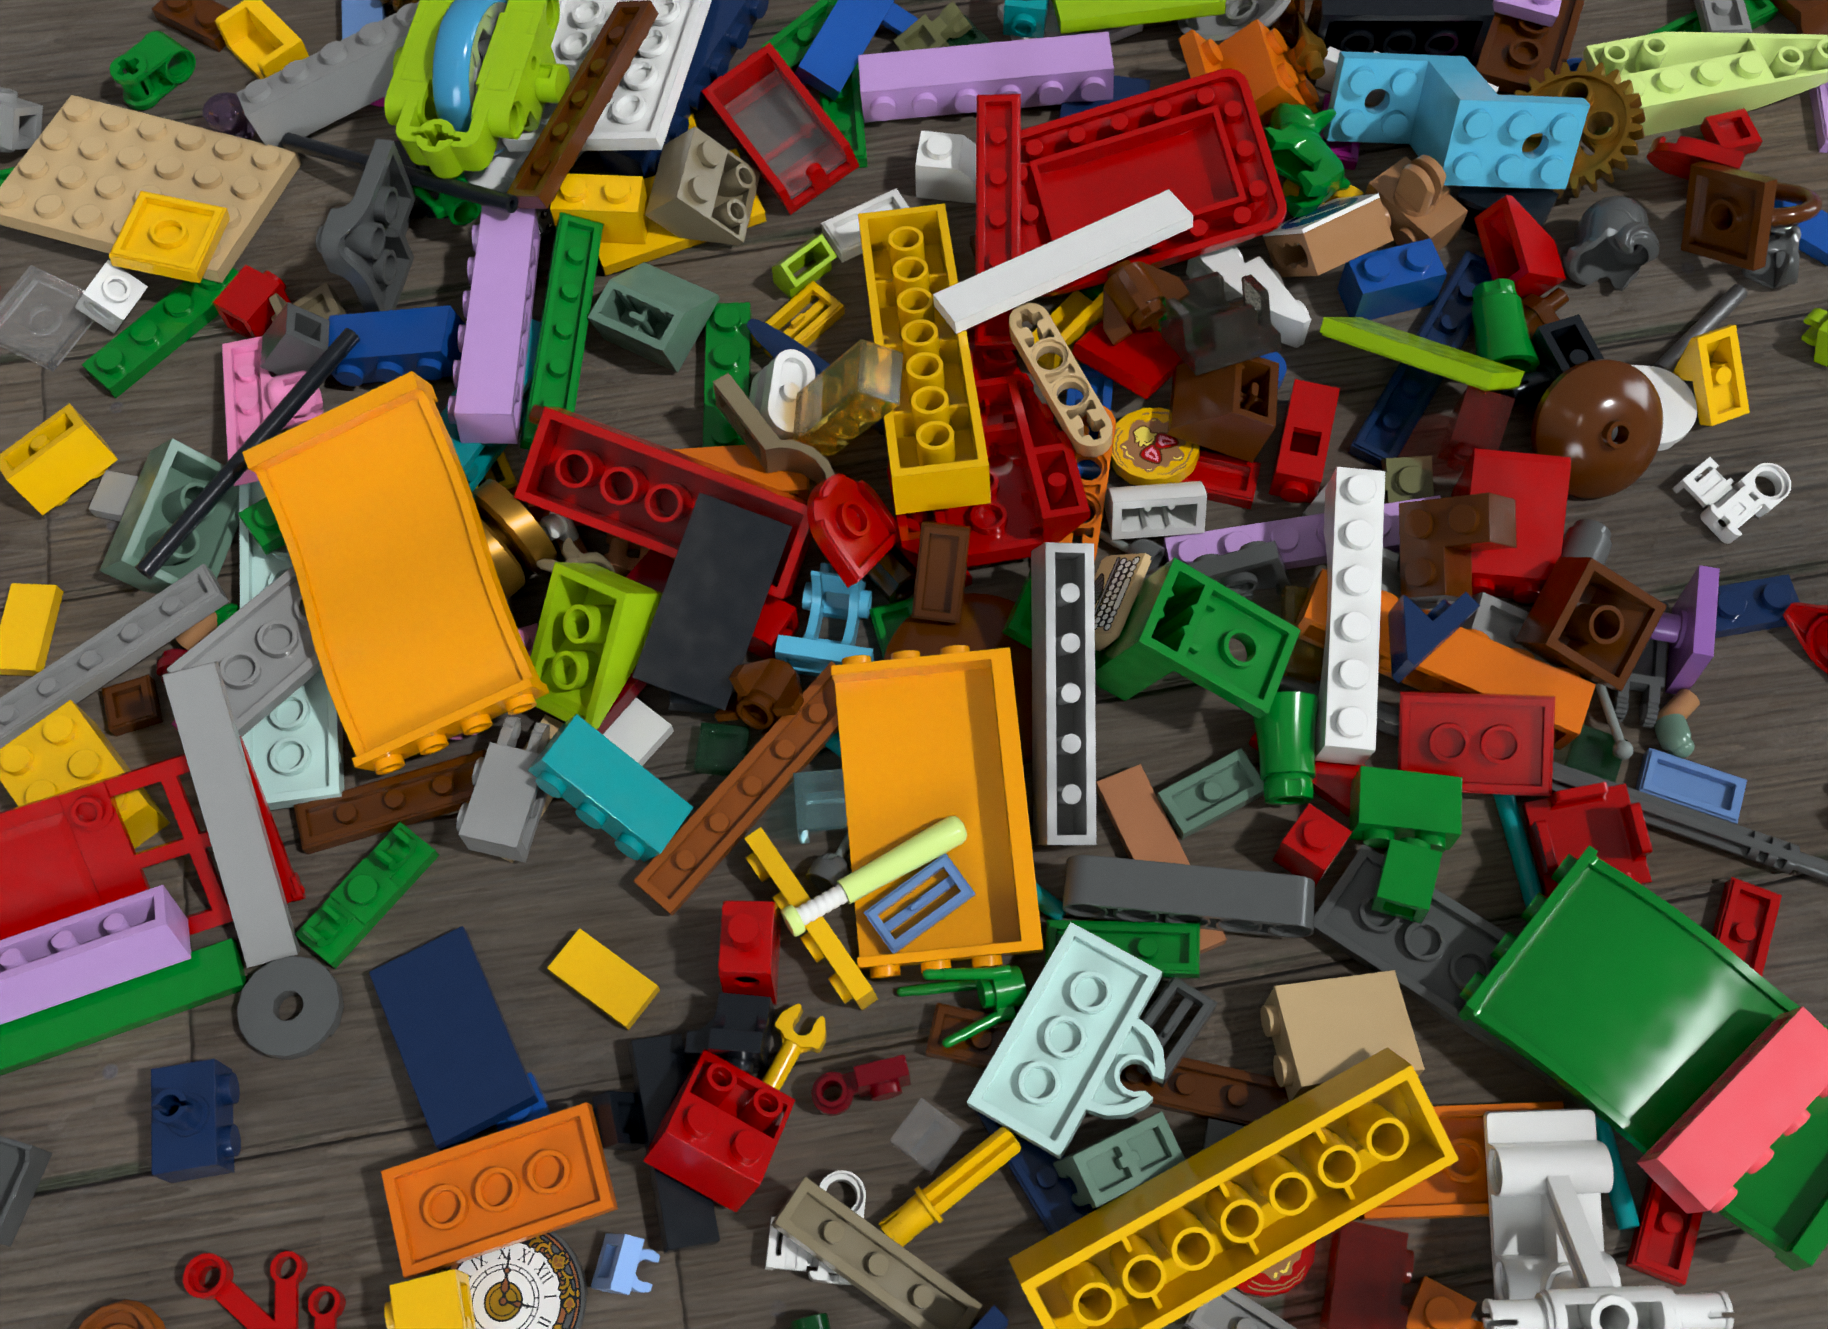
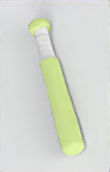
M948 816L870 863L839 879L836 887L830 888L828 891L814 897V899L807 901L805 904H801L799 907L795 908L793 905H789L783 908L781 915L793 936H799L806 931V925L811 921H815L818 917H822L825 913L831 912L832 909H836L841 904L847 902L852 904L876 889L963 844L967 839V830L963 822L956 816Z

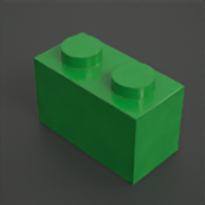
M1360 766L1351 782L1349 830L1352 833L1349 839L1363 840L1364 845L1372 848H1387L1390 839L1400 841L1403 837H1411L1429 843L1432 850L1440 852L1450 850L1462 835V777Z

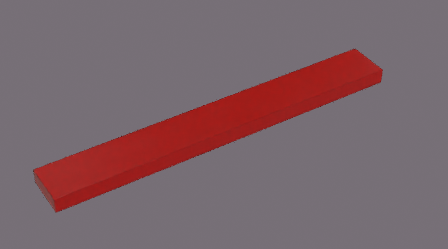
M1731 877L1725 882L1712 936L1762 976L1782 895ZM1649 1176L1638 1215L1640 1226L1635 1227L1625 1266L1677 1287L1686 1285L1703 1212L1687 1214Z

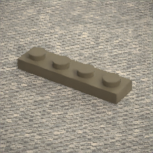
M803 1177L771 1224L772 1227L913 1329H969L982 1307L981 1303L807 1177Z

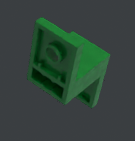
M1174 557L1142 582L1119 638L1100 652L1095 650V685L1127 701L1175 671L1259 719L1269 713L1301 629ZM1031 570L1002 631L1003 634L1032 649ZM1230 638L1239 640L1245 646L1247 652L1245 662L1235 659L1230 653Z

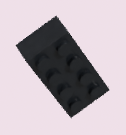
M1313 0L1307 27L1316 36L1323 39L1327 49L1331 46L1346 52L1374 53V51H1378L1380 53L1465 56L1476 67L1494 18L1493 0Z

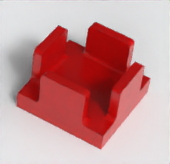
M1606 782L1559 790L1554 792L1549 798L1525 802L1522 805L1545 897L1548 898L1559 885L1550 877L1570 853L1579 859L1589 845L1598 851L1596 856L1641 885L1652 882L1646 861V856L1653 852L1641 804L1640 802L1631 803L1626 783L1607 787Z

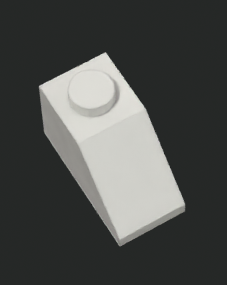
M921 131L915 164L916 197L976 204V144L960 134Z

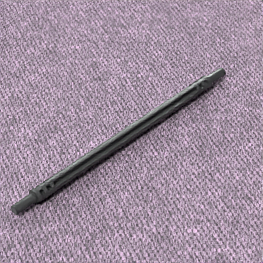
M1283 674L1277 692L1296 691L1318 696L1320 681L1316 680L1315 684ZM1377 701L1376 731L1399 738V708ZM1553 761L1552 792L1606 782L1607 787L1619 785L1618 783ZM1627 787L1631 803L1640 802L1647 825L1788 874L1795 870L1828 882V861L1801 852L1799 845Z

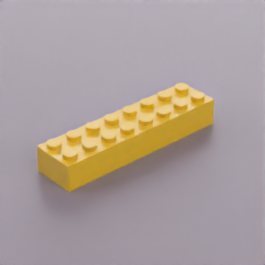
M945 203L858 214L861 247L895 513L898 515L991 503L989 462L967 332L964 330L956 334L935 308L933 301L934 293L958 283Z
M1387 1047L1009 1258V1261L1044 1329H1161L1450 1166L1459 1159L1412 1064Z

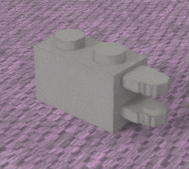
M507 716L497 743L490 742L485 757H479L476 761L472 774V784L475 787L470 802H464L459 810L456 829L469 850L526 863L548 795L536 784L537 777L531 774L528 768L548 744L550 725L536 722L527 748L523 750L515 748L521 733V718Z

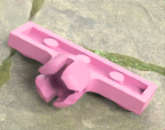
M263 336L222 344L228 461L307 372L302 370L274 377L273 372L261 368ZM319 388L284 428H294L324 413V409L320 410L323 408V400ZM247 469L234 486L258 482L259 479L253 471Z

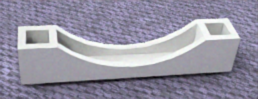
M1336 467L1325 489L1323 533L1327 554L1328 593L1325 646L1315 729V761L1363 765L1376 751L1385 471Z

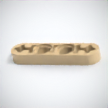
M1028 302L1017 306L1009 317V332L1013 344L1061 428L1071 441L1072 447L1077 453L1085 457L1101 456L1112 445L1113 425L1110 417L1048 311L1037 303ZM1025 321H1029L1031 325H1037L1039 341L1035 344L1034 336L1028 327L1022 328V323ZM1047 353H1055L1063 360L1059 367L1052 370L1040 367L1037 361L1039 357ZM1071 388L1080 391L1084 398L1077 405L1068 406L1058 400V395L1063 390ZM1086 414L1087 423L1091 430L1094 432L1100 431L1099 439L1093 440L1090 435L1084 436V424L1081 418Z

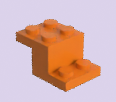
M1256 19L1219 45L1210 38L1205 40L1193 29L1178 38L1190 78L1227 68L1238 70L1245 75L1249 82L1262 127L1269 123L1271 114L1283 102L1303 104L1313 113H1318L1315 103L1319 101V96L1313 84L1306 78L1304 71L1307 68L1297 64L1294 52L1295 47L1291 49L1276 28L1270 30Z

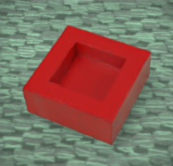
M1745 108L1705 117L1700 126V130L1707 142L1744 152L1743 154L1756 152L1762 143V139Z

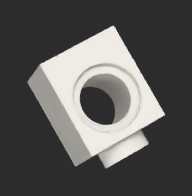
M107 260L84 291L75 308L112 333H115L148 286L122 268L112 266L111 261Z

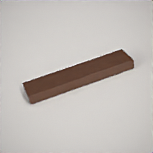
M484 749L342 791V797L295 804L294 808L302 849L309 855L390 831L399 822L407 826L460 810L464 802H470L475 787L472 784L474 766L479 757H485L486 750Z

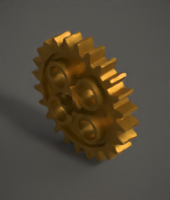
M1582 60L1577 70L1570 72L1567 62H1563L1560 74L1554 75L1549 68L1544 69L1545 80L1540 83L1530 77L1528 81L1531 90L1528 93L1520 90L1514 92L1515 95L1583 97L1590 104L1581 140L1594 154L1588 156L1582 150L1580 144L1578 145L1566 187L1571 188L1575 198L1579 197L1581 186L1586 184L1594 193L1597 192V180L1601 177L1613 183L1612 169L1616 167L1621 170H1627L1629 167L1624 155H1638V145L1634 140L1644 139L1645 136L1643 126L1639 125L1646 121L1644 110L1639 108L1642 106L1640 94L1633 93L1634 89L1630 79L1621 82L1618 69H1615L1605 77L1604 64L1601 62L1592 72H1588L1585 60ZM1601 127H1612L1603 135L1593 134ZM1536 133L1528 137L1523 143L1522 151L1529 152L1536 149L1542 141V134ZM1553 189L1554 192L1559 194L1557 199L1562 197L1565 189Z

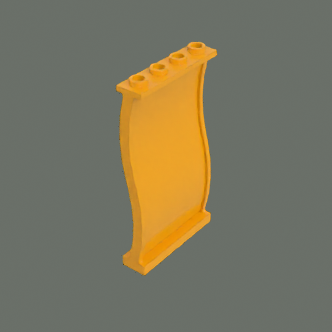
M413 371L242 452L248 469L253 471L260 481L286 543L323 676L340 721L356 754V757L352 758L354 767L374 771L377 775H384L401 769L405 766L404 759L417 753L428 755L443 750L449 745L448 739L461 733L472 735L482 732L493 725L492 719L507 712L508 715L526 712L537 705L536 699L550 693L547 684L540 680L509 609L466 475L435 404L438 400L434 389L430 383Z

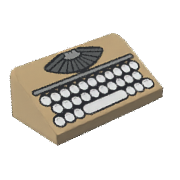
M1146 553L1110 555L1101 560L1094 576L1095 650L1100 652L1119 638L1152 560L1150 559L1152 556Z

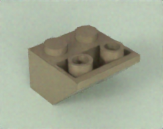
M693 127L663 146L645 216L678 238L739 246L745 240L761 173L700 129Z

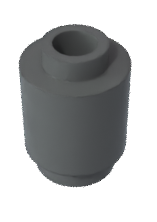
M1577 520L1564 534L1561 557H1592L1605 565L1612 548L1610 530L1604 524L1595 520Z

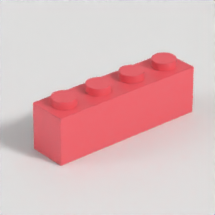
M1804 1007L1779 1014L1638 1160L1637 1164L1687 1214L1706 1211L1717 1213L1722 1210L1737 1195L1738 1190L1733 1185L1745 1172L1751 1175L1764 1167L1774 1155V1151L1770 1146L1781 1134L1789 1136L1802 1127L1811 1115L1806 1108L1817 1096L1820 1098L1828 1096V1030Z

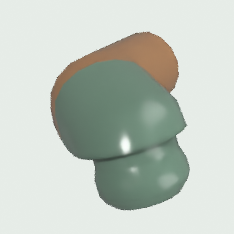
M1680 689L1658 712L1659 715L1654 725V730L1662 749L1667 750L1668 754L1683 759L1691 755L1695 748L1686 719L1700 705L1698 697L1688 689Z

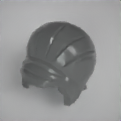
M1619 195L1605 197L1591 205L1583 213L1574 233L1575 246L1570 247L1567 254H1563L1562 262L1566 275L1572 281L1582 285H1589L1600 278L1609 277L1613 287L1618 291H1623L1637 277L1642 265L1658 258L1659 241L1654 231L1649 227L1646 211L1637 201Z

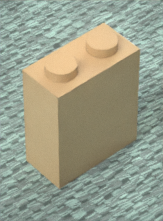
M1395 970L1274 986L1264 1006L1261 1007L1260 1016L1264 1034L1266 1037H1272L1277 1054L1273 1060L1275 1078L1280 1087L1286 1088L1289 1102L1387 1047L1412 1064L1418 1077L1425 1070Z

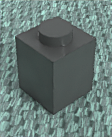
M287 302L263 335L260 367L277 375L302 370L308 371L328 349L330 320Z

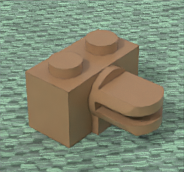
M1423 154L1412 161L1405 156L1369 182L1365 195L1379 194L1382 205L1389 212L1391 218L1390 230L1397 246L1431 238L1438 252L1458 237L1468 210L1449 194L1450 189L1444 185L1446 173L1442 166L1428 155Z

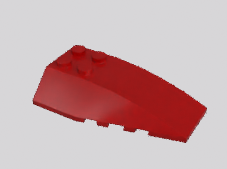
M975 326L966 329L989 462L991 503L896 515L902 548L915 554L919 552L921 524L923 521L971 526L967 567L1031 557L1033 549L1045 542L1059 543L1090 518V509L1071 441L1064 431H1059L1054 423L1053 413L1047 404H1042L1035 394L1034 384L1027 373L1022 374L1017 366L1016 357L1012 350L976 351ZM888 460L887 474H888V480H889V485H890V490H891V495H892V500H893V505H894L892 481H891L890 466H889V460Z

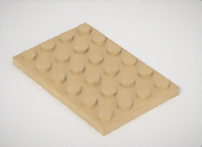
M71 95L0 186V225L110 253L140 191L225 207L228 209L230 220L203 276V279L222 283L301 166V161L297 152L272 145L265 146L264 143Z

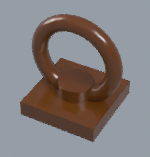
M1707 161L1691 164L1681 250L1752 271L1763 268L1766 265L1771 226L1793 225L1810 220L1820 212L1822 201L1819 195L1812 190L1798 185L1777 182V178ZM1775 200L1797 204L1791 207L1774 208Z

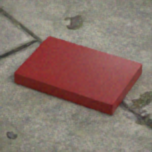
M1400 691L1398 770L1462 777V793L1552 796L1555 696Z

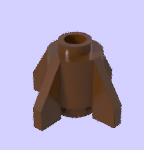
M1129 260L1122 261L1109 270L1107 273L1108 280L1103 287V330L1114 346L1133 334L1127 324H1133L1136 330H1143L1151 326L1155 332L1162 327L1158 320L1167 312V308L1163 304L1165 298L1169 305L1173 307L1189 296L1190 292L1180 277L1141 261L1133 263Z
M774 658L737 665L729 677L736 692L730 696L726 710L718 708L714 716L718 722L734 721L740 717L747 725L756 729H764L762 732L764 736L782 716L796 715L801 708L804 698L800 677L789 663Z

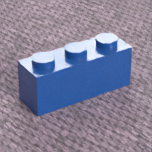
M450 305L329 316L328 347L345 328L353 330L360 338L356 346L331 373L342 385L359 386L362 383H388L411 371L423 379L439 380L442 377L453 376L454 360H461L462 352L459 351L458 327L459 325L466 324Z

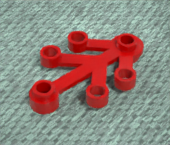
M283 1251L272 1260L270 1275L275 1281L274 1319L233 1282V1267L224 1257L212 1253H204L194 1257L184 1270L183 1285L186 1291L193 1297L203 1300L216 1299L247 1329H299V1283L303 1281L307 1274L308 1264L302 1255L292 1251ZM294 1259L297 1265L296 1271L290 1278L284 1279L281 1274L282 1265L287 1260ZM218 1268L220 1272L219 1282L214 1287L208 1288L205 1283L206 1275L210 1270ZM320 1286L311 1293L308 1299V1310L315 1317L314 1329H337V1318L343 1313L346 1305L345 1296L339 1289L331 1286ZM331 1293L335 1300L334 1306L331 1311L322 1314L319 1310V1301L325 1294Z

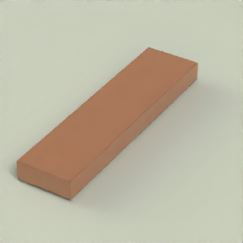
M1141 764L1096 782V791L1129 859L1190 865ZM1200 929V954L1224 945L1227 941L1224 932Z

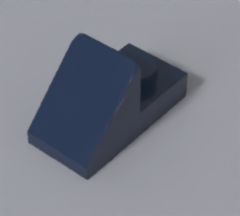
M1465 592L1452 605L1446 599H1443L1426 615L1407 596L1402 595L1388 614L1392 678L1398 683L1404 680L1458 630L1480 605Z

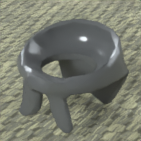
M1799 223L1786 226H1771L1770 232L1775 234L1769 237L1765 267L1754 271L1742 268V274L1769 288L1797 284L1800 258L1798 248L1801 238L1800 227H1798Z

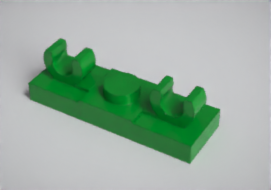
M399 822L329 895L330 897L295 935L336 969L439 857V854L419 836Z

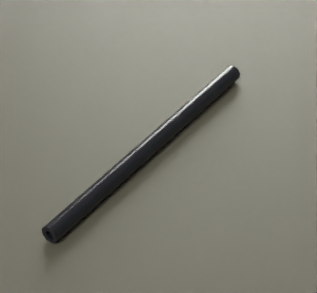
M289 132L284 134L282 138V145L285 149L364 171L370 156ZM404 165L410 184L413 186L508 213H514L518 208V198L514 195L454 178L443 179L437 177L432 172Z
M349 328L343 330L141 559L135 568L142 575L152 579L244 474L248 467L242 452L277 436L356 346L360 338L353 330Z

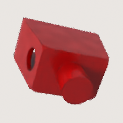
M723 901L718 965L723 993L771 997L773 1005L777 1006L782 915L780 908L775 902ZM738 977H752L758 981L741 982L738 981Z

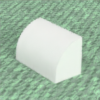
M1201 481L1106 489L1104 508L1112 540L1205 533L1207 494Z

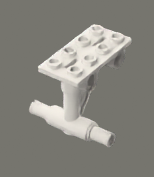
M1587 1108L1489 1111L1484 1114L1495 1299H1484L1482 1312L1490 1313L1491 1318H1482L1484 1329L1733 1328L1734 1318L1722 1317L1721 1312H1733L1731 1300L1725 1291L1675 1294L1671 1288H1666L1664 1285L1621 1287L1616 1262L1611 1255L1604 1252L1600 1193H1609L1612 1189L1613 1165L1607 1146L1597 1140L1594 1111Z

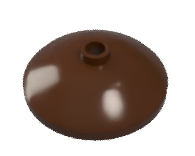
M1595 359L1571 367L1553 381L1537 406L1531 431L1533 454L1571 457L1568 494L1581 498L1595 499L1611 496L1626 489L1647 470L1661 442L1664 417L1661 400L1656 388L1643 372L1621 361ZM1618 427L1617 436L1612 440V431Z

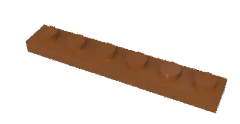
M832 661L803 692L804 703L797 714L782 716L672 837L662 853L655 856L634 879V883L671 916L680 909L839 730L835 683L831 675V666L836 664Z

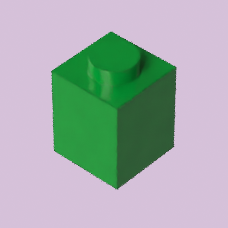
M1403 837L1400 841L1390 839L1384 854L1371 910L1422 924L1430 908L1443 852L1432 850L1429 843L1416 838Z

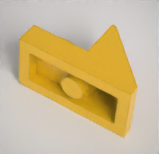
M1727 325L1692 337L1672 373L1683 381H1693L1699 424L1714 426L1750 413L1736 325Z

